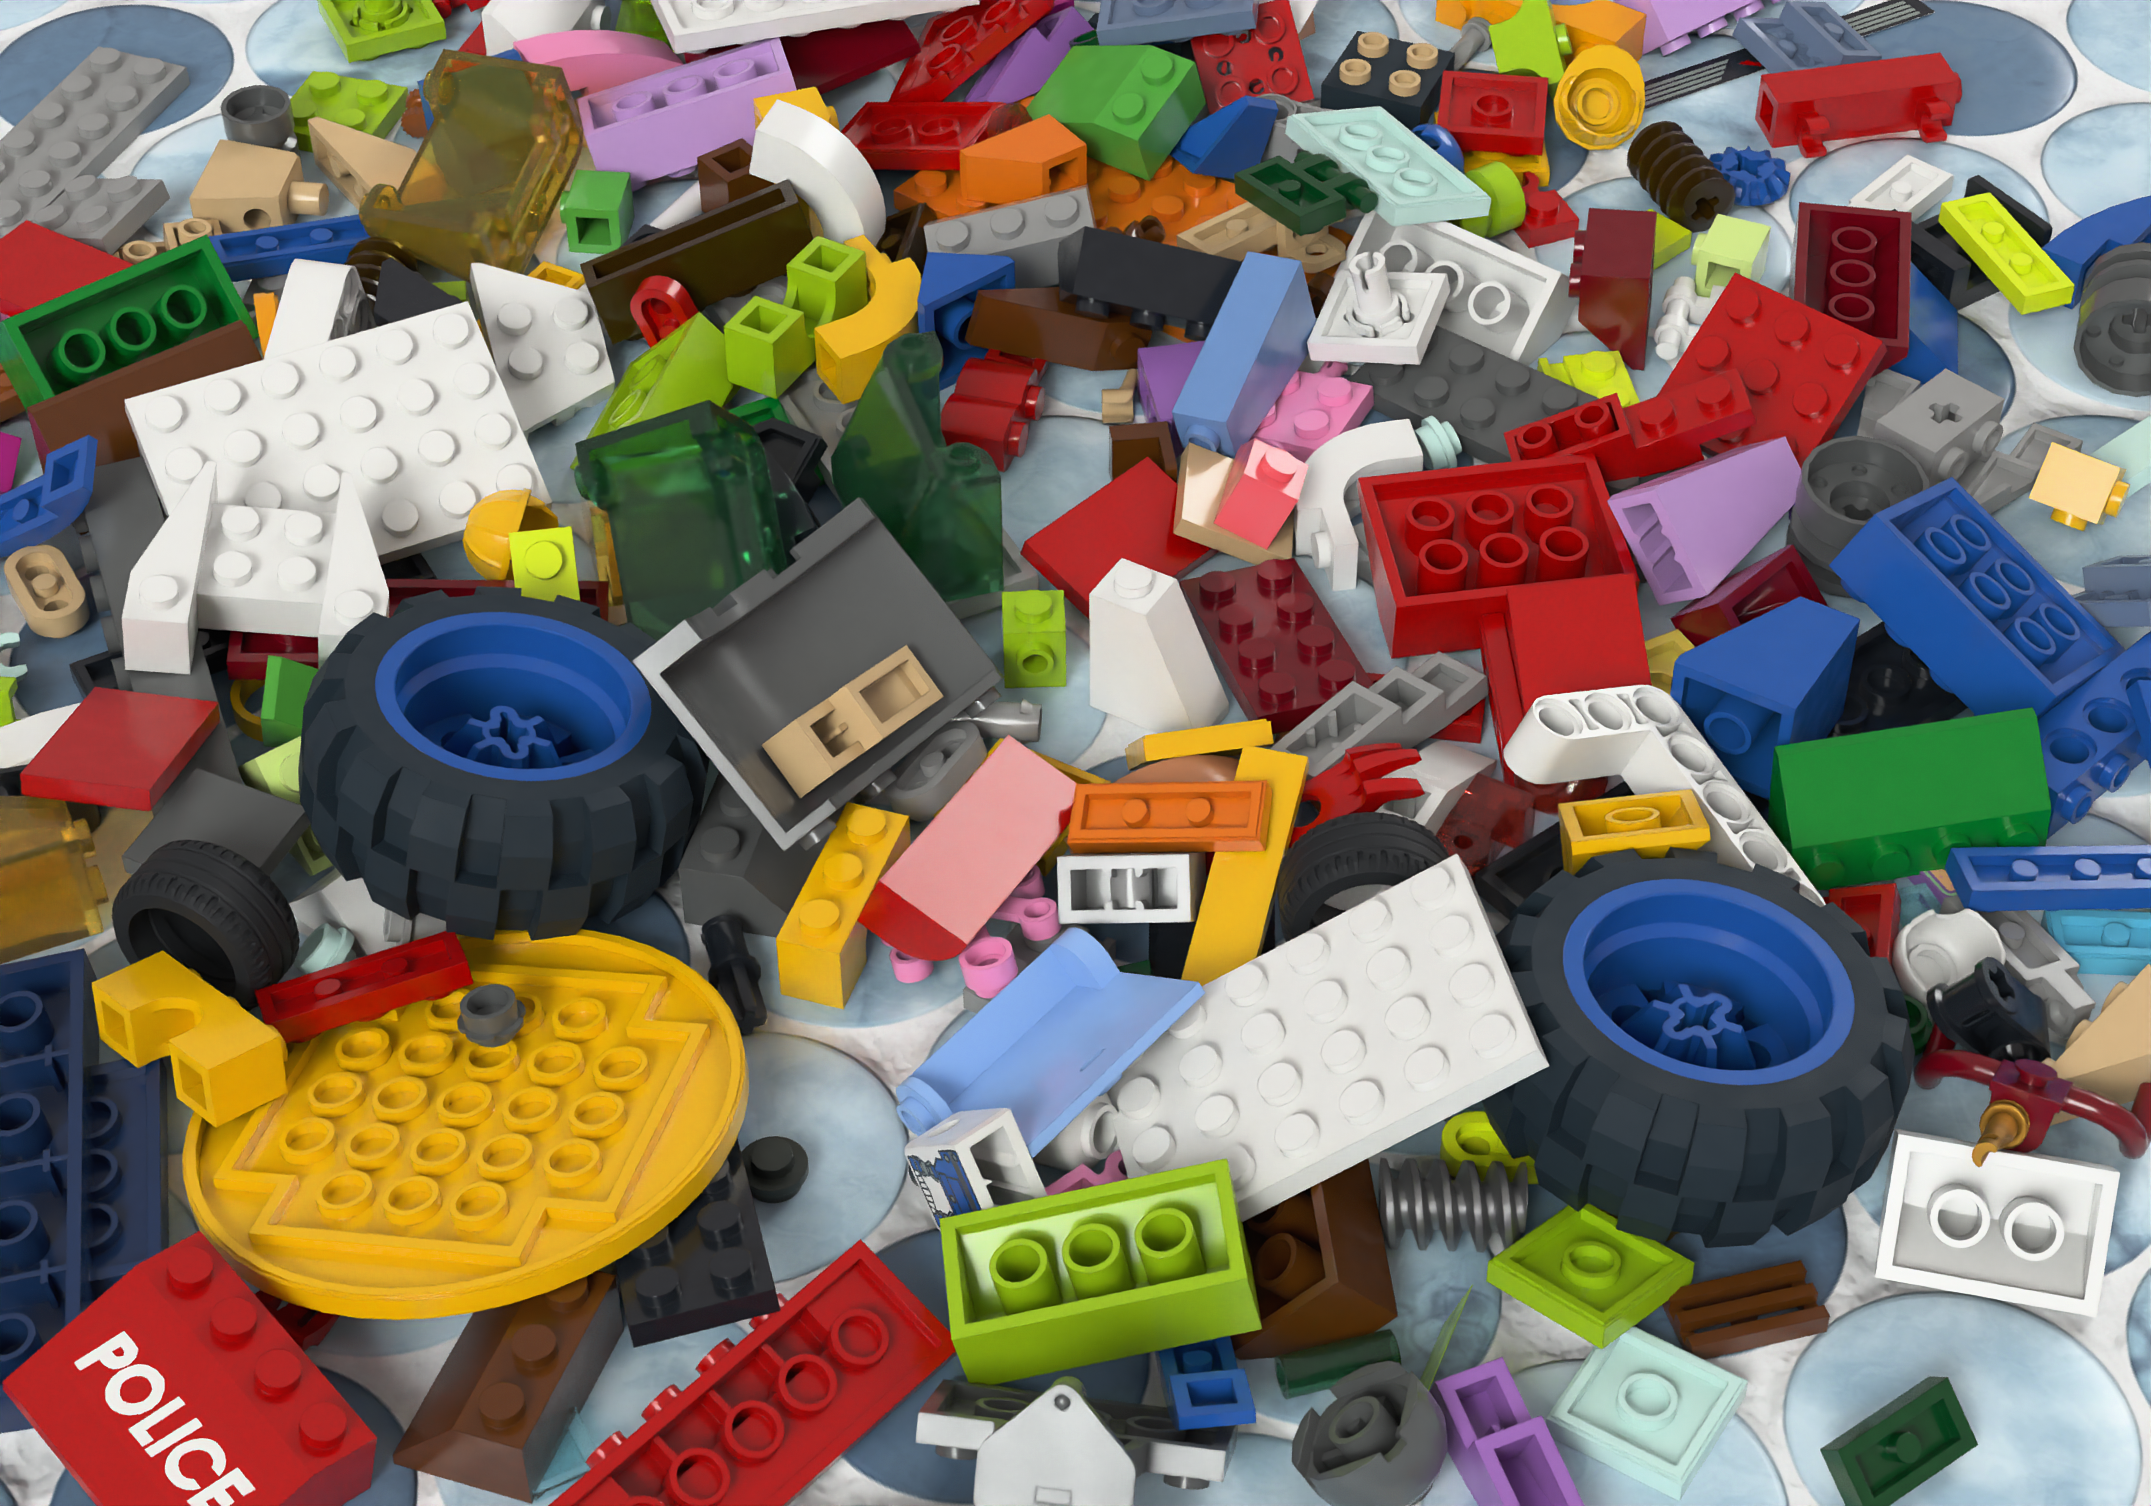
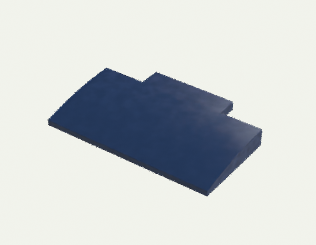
M84 948L0 965V1434L33 1428L4 1392L3 1380L135 1265L169 1247L167 1068L162 1058L140 1068H137L126 1059L99 1064V1029L91 984L98 979Z

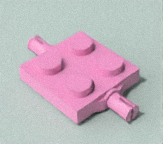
M1325 361L1319 371L1313 374L1297 370L1249 441L1256 438L1274 448H1281L1289 452L1294 458L1305 463L1312 453L1324 443L1360 426L1374 405L1373 386L1341 378L1348 371L1347 363Z

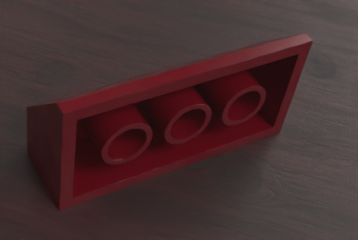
M886 19L862 23L858 27L850 29L838 27L813 31L801 37H779L796 89L816 87L820 95L921 52L919 42L904 20ZM734 44L709 48L707 51L698 54L685 52L686 64L743 45Z
M1799 202L1791 253L1789 298L1882 340L1887 348V352L1870 377L1871 379L1908 355L1912 212Z

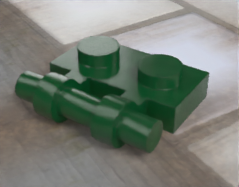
M1306 150L1297 154L1294 163L1279 155L1234 174L1235 193L1299 236L1317 233L1324 226L1346 218V209H1358L1363 213H1370L1378 202L1377 195L1369 190L1368 183L1364 179L1351 172L1342 173L1339 171L1338 164L1328 156L1321 153L1312 154Z

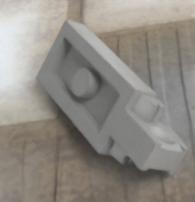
M1958 895L1944 898L1939 914H1954L1962 911L1964 907ZM2026 910L1976 911L1998 931L2006 952L2005 968L2027 989L2041 997L2046 1004L2048 1027L2061 1038H2069L2082 1020H2089L2091 1011L2096 1005V1002L2083 990L2084 987L2077 977L2080 965Z

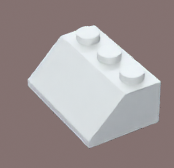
M490 0L481 13L487 57L513 49V42L543 34L573 30H609L611 25V10L608 6H605V0ZM561 96L552 98L553 107L555 106V104Z
M1894 1128L1882 1204L1874 1275L1876 1278L2097 1317L2120 1177L2119 1171L2108 1165L2033 1152L2022 1153L2007 1149H2000L1996 1153H1989L1982 1167H1977L1972 1160V1150L1977 1144L1976 1142Z

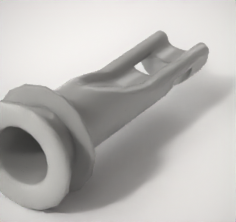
M1473 17L1468 23L1463 25L1461 39L1449 50L1455 53L1454 71H1459L1476 51H1486L1490 47L1492 41L1488 28L1491 25L1489 21L1481 17Z

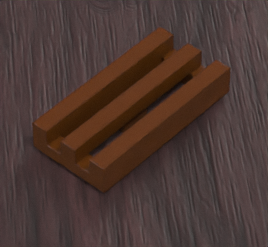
M1801 1260L1682 1286L1662 1305L1683 1350L1704 1360L1827 1332L1830 1319L1825 1305L1818 1306L1816 1303L1818 1292L1813 1282L1806 1283L1805 1281L1807 1271ZM1795 1307L1799 1309V1311L1758 1320L1759 1315ZM1730 1322L1731 1325L1728 1327L1714 1329L1695 1334L1694 1330L1724 1324Z

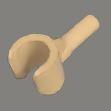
M1137 369L1128 370L1119 389H1102L1103 424L1133 423V397L1138 384Z

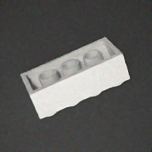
M1374 210L1364 214L1346 251V259L1341 261L1333 277L1336 278L1339 270L1349 271L1351 259L1363 252L1370 253L1372 268L1375 267L1373 260L1374 252L1382 254L1386 260L1387 272L1447 273L1450 293L1436 325L1526 366H1529L1559 340L1579 298L1568 297L1569 277L1563 273L1447 221L1393 227Z

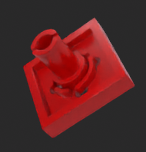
M1273 0L1259 4L1257 26L1255 29H1248L1251 34L1249 42L1242 43L1247 39V34L1245 33L1241 34L1238 38H1236V35L1218 33L1196 36L1190 39L1209 116L1245 95L1257 97L1273 93L1305 104L1314 102V95L1289 0ZM1271 49H1280L1283 53V58L1278 61L1279 53L1274 52L1273 61H1271L1269 55ZM1227 62L1229 63L1230 72H1231L1229 75H1226V74H1227ZM1220 63H1222L1221 73L1223 75L1218 73L1217 67ZM1251 86H1254V93H1259L1261 89H1264V91L1260 94H1253L1250 89Z

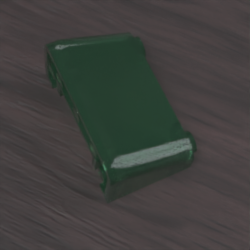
M935 331L908 333L898 337L886 346L831 456L834 488L843 509L858 497L866 501L945 602L1003 591L1001 476L989 453L978 446L960 442L946 447V441L941 432L939 372L944 365L942 346Z
M707 400L575 443L579 465L574 469V478L578 491L585 500H591L599 509L608 513L627 622H631L656 641L661 639L684 619L690 618L708 607L713 609L729 593L762 570L768 571L772 568L779 575L787 569L764 448L755 429L743 419Z

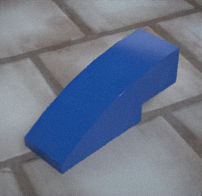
M2151 196L2118 204L2086 217L2061 232L2042 248L2075 285L2071 303L2062 306L2073 309L2081 301L2086 272L2098 257L2118 246L2141 242L2151 243Z

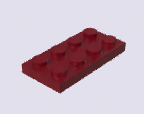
M1295 558L1285 560L1271 559L1255 566L1226 572L1212 571L1201 577L1179 581V586L1200 636L1248 721L1266 719L1267 722L1271 721L1272 734L1293 730L1352 681L1367 689L1373 685Z

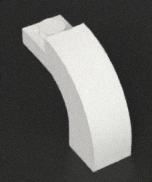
M777 99L756 129L749 174L776 184L789 179L795 194L800 196L818 217L823 229L824 238L844 244L846 240L864 235L875 247L885 232L886 212L880 185L867 160L855 145L834 126L809 111Z
M1410 419L1374 423L1344 432L1320 446L1305 462L1309 466L1299 500L1294 506L1293 547L1296 556L1312 554L1315 567L1317 569H1325L1332 592L1356 589L1359 542L1351 519L1361 513L1357 489L1358 478L1423 471L1424 455Z

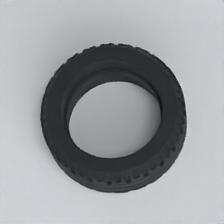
M1363 812L1343 815L1308 830L1306 834L1300 836L1299 840L1295 841L1292 847L1288 849L1278 873L1277 891L1280 922L1285 941L1288 942L1344 913L1346 910L1337 909L1324 903L1337 893L1362 885L1381 884L1395 886L1449 858L1450 856L1445 846L1425 826L1418 824L1414 820H1408L1406 817L1387 813Z
M176 840L163 845L154 851L120 888L113 902L112 923L115 936L122 953L130 965L160 951H164L188 969L196 970L203 980L225 996L235 998L241 1007L248 1012L258 1006L254 991L277 984L292 967L298 954L300 939L293 911L280 889L252 862L238 853L214 843L198 840Z

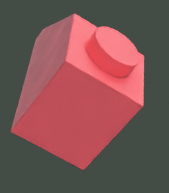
M1256 438L1241 445L1235 455L1214 524L1267 550L1299 500L1309 465L1294 458L1289 452L1281 448H1274Z

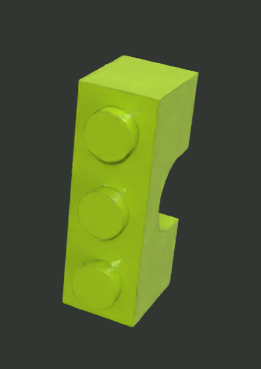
M816 236L786 265L788 283L782 305L754 296L723 326L728 382L777 399L816 360L814 328L850 316L868 304L866 254L864 251Z

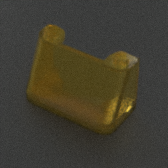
M443 49L434 68L426 74L423 84L424 98L429 102L435 119L398 191L394 186L379 183L363 196L358 213L360 222L370 237L388 238L399 242L409 249L416 259L471 283V263H482L523 275L581 155L583 126L562 67Z

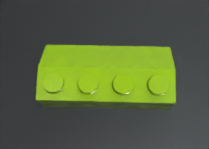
M1227 1158L940 1219L951 1340L967 1380L970 1383L995 1385L1262 1329L1251 1261Z

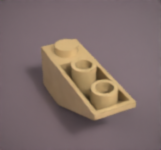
M2148 964L2129 984L2123 981L2117 983L2107 996L2102 1006L2101 1014L2093 1022L2087 1019L2082 1020L2070 1035L2064 1053L2056 1061L2046 1058L2042 1063L2052 1067L2057 1072V1077L2073 1082L2074 1086L2100 1094L2120 1105L2134 1101L2140 1084L2144 1082L2151 1083V965ZM2060 1111L2059 1114L2055 1113L2050 1126L2078 1117Z

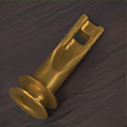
M2004 1099L1991 1103L1985 1109L1979 1123L1981 1137L1972 1150V1160L1977 1167H1982L1989 1153H1996L2000 1149L2015 1148L2026 1138L2030 1121L2027 1112L2021 1105Z

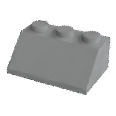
M1088 184L930 221L923 226L928 252L1010 257L1015 261V289L1042 288L1059 284L1057 256L1059 242L1084 226L1097 228Z

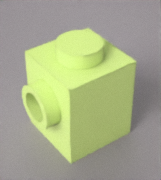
M1717 214L1708 233L1700 232L1698 234L1692 251L1691 265L1696 266L1694 282L1696 284L1695 292L1697 296L1710 298L1713 285L1726 287L1734 273L1759 283L1765 271L1771 226Z

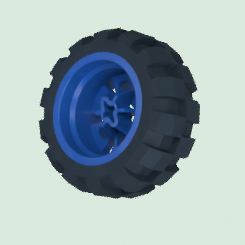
M477 586L474 595L449 598L442 590L402 599L390 618L373 612L345 634L313 677L305 701L298 766L300 803L311 823V829L326 857L346 881L364 878L363 880L373 902L410 921L419 913L446 921V931L455 932L458 935L493 940L495 930L528 931L531 941L576 935L585 920L595 916L610 924L641 907L658 887H662L679 868L700 818L710 758L632 662L657 642L651 636L631 622L618 627L601 619L599 607L562 595H557L554 602L523 597L521 596V588Z
M1674 847L1669 848L1664 858L1641 859L1633 848L1591 857L1575 875L1562 870L1535 890L1512 912L1510 922L1496 935V939L1549 1066L1483 1099L1482 1103L1490 1125L1512 1159L1530 1156L1535 1161L1534 1167L1538 1184L1578 1212L1589 1203L1617 1216L1616 1230L1662 1243L1666 1242L1671 1231L1699 1234L1705 1248L1753 1245L1769 1232L1773 1224L1786 1236H1789L1822 1219L1845 1203L1850 1193L1871 1178L1889 1145L1897 1118L1908 1092L1915 1049L1909 1029L1910 1019L1904 994L1887 957H1870L1866 931L1836 904L1831 902L1822 907L1816 905L1799 894V881L1755 863L1752 872L1717 863L1716 852Z

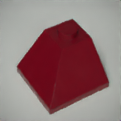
M1792 544L1721 581L1708 596L1694 599L1671 617L1670 620L1674 627L1679 629L1697 647L1800 596L1828 606L1795 546Z

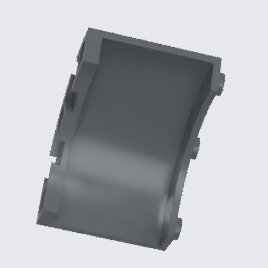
M860 497L793 547L789 552L796 562L779 575L772 568L768 571L762 570L729 593L713 609L708 607L700 613L684 619L632 661L783 851H786L797 841L805 851L809 850L837 827L829 817L859 792L867 802L898 779L890 768L961 711L964 710L973 719L1001 697L994 685L1004 678L1003 674L866 501ZM907 645L944 697L802 798H799L764 750L762 744L795 719L829 698L844 685Z

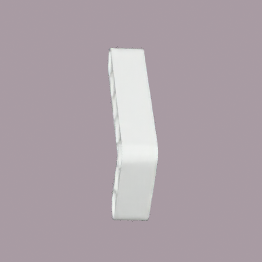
M294 259L287 275L264 359L376 328L375 320L355 266Z
M1633 685L1546 695L1536 698L1503 749V757L1507 766L1516 775L1534 784H1552L1621 775L1635 795L1691 789L1710 827L1711 840L1698 850L1716 852L1717 863L1752 872L1755 863L1795 879L1800 882V895L1820 907L1826 905L1821 895L1680 705L1668 693L1651 685Z

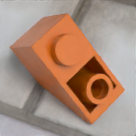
M1048 114L960 150L961 196L967 201L1006 204L1087 185V144Z

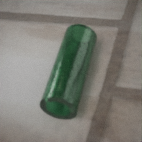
M1390 1329L1276 1355L1274 1365L1279 1388L1283 1397L1287 1400L1329 1390L1341 1378L1366 1365L1385 1361L1401 1364V1356L1393 1332Z

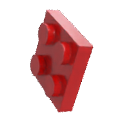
M1443 70L1437 124L1449 130L1459 144L1462 153L1484 151L1505 153L1515 157L1524 155L1542 156L1548 78Z

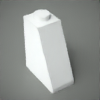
M1121 558L1089 594L1090 706L1155 733L1219 725L1229 713V702L1177 579Z

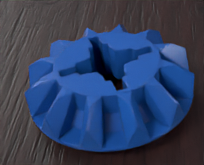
M1748 145L1745 150L1726 147L1723 154L1715 153L1710 155L1709 159L1714 167L1733 186L1736 194L1735 205L1758 206L1769 204L1780 199L1788 190L1790 173L1786 171L1785 160L1771 158L1770 150L1752 151Z

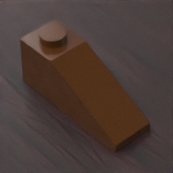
M1059 287L978 290L965 340L972 346L1000 350L1001 352L1033 359H1045L1047 362L1090 371L1138 369V348L1148 347L1153 331L1133 327L1130 325L1131 317L1110 312L1108 319H1097L1075 313V304L1060 301Z

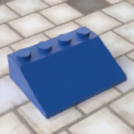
M1953 477L1874 514L1828 565L1841 578V585L1844 590L1855 600L1867 604L1885 623L1884 626L1889 636L1899 645L1910 648L1929 667V673L1934 682L1945 691L1954 693L1974 713L1973 716L2033 707L2038 720L2126 651Z

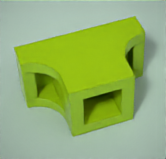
M1523 0L1519 11L1512 18L1488 26L1499 74L1548 78L1547 93L1553 101L1558 83L1567 69L1564 56L1573 54L1569 34L1565 23L1556 25L1550 0Z

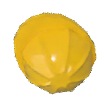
M1596 45L1581 51L1565 70L1558 83L1553 100L1555 121L1565 137L1586 150H1611L1630 139L1642 122L1645 106V84L1640 65L1627 51L1615 45Z
M524 488L523 490L511 489L495 492L483 498L470 511L462 539L463 547L468 561L476 572L485 579L514 580L509 533L559 528L558 517L545 506V502L531 495L532 490Z

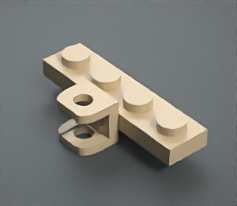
M1249 202L1176 235L1177 247L1243 261L1248 251L1255 253L1271 250L1277 244L1278 257L1300 260L1304 272L1307 273L1321 272L1346 259L1345 244L1329 234L1328 226L1332 224L1324 226L1317 233L1299 236ZM1316 252L1324 253L1322 255H1310Z

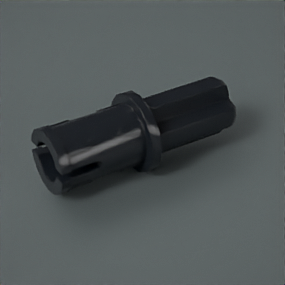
M732 915L716 916L702 926V934H700L711 965L707 974L708 982L719 992L730 1007L739 1026L740 1033L751 1034L754 1027L764 1025L767 1020V1011L758 984L761 977V967L756 958L749 954L740 920Z

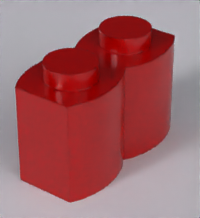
M970 357L966 361L958 377L954 393L949 396L942 409L936 428L937 440L955 463L1006 472L1014 457L1021 458L1027 446L1031 420L1039 421L1045 403V388L1038 386L1037 369Z

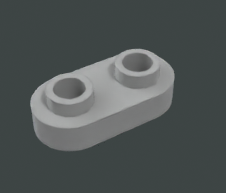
M967 721L945 724L907 756L893 772L898 779L884 789L894 813L907 815L909 819L914 821H926L934 818V814L951 800L981 765L987 755V749L975 724Z

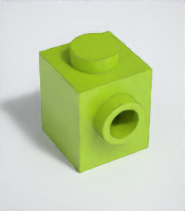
M1064 590L1002 592L1004 687H1066Z

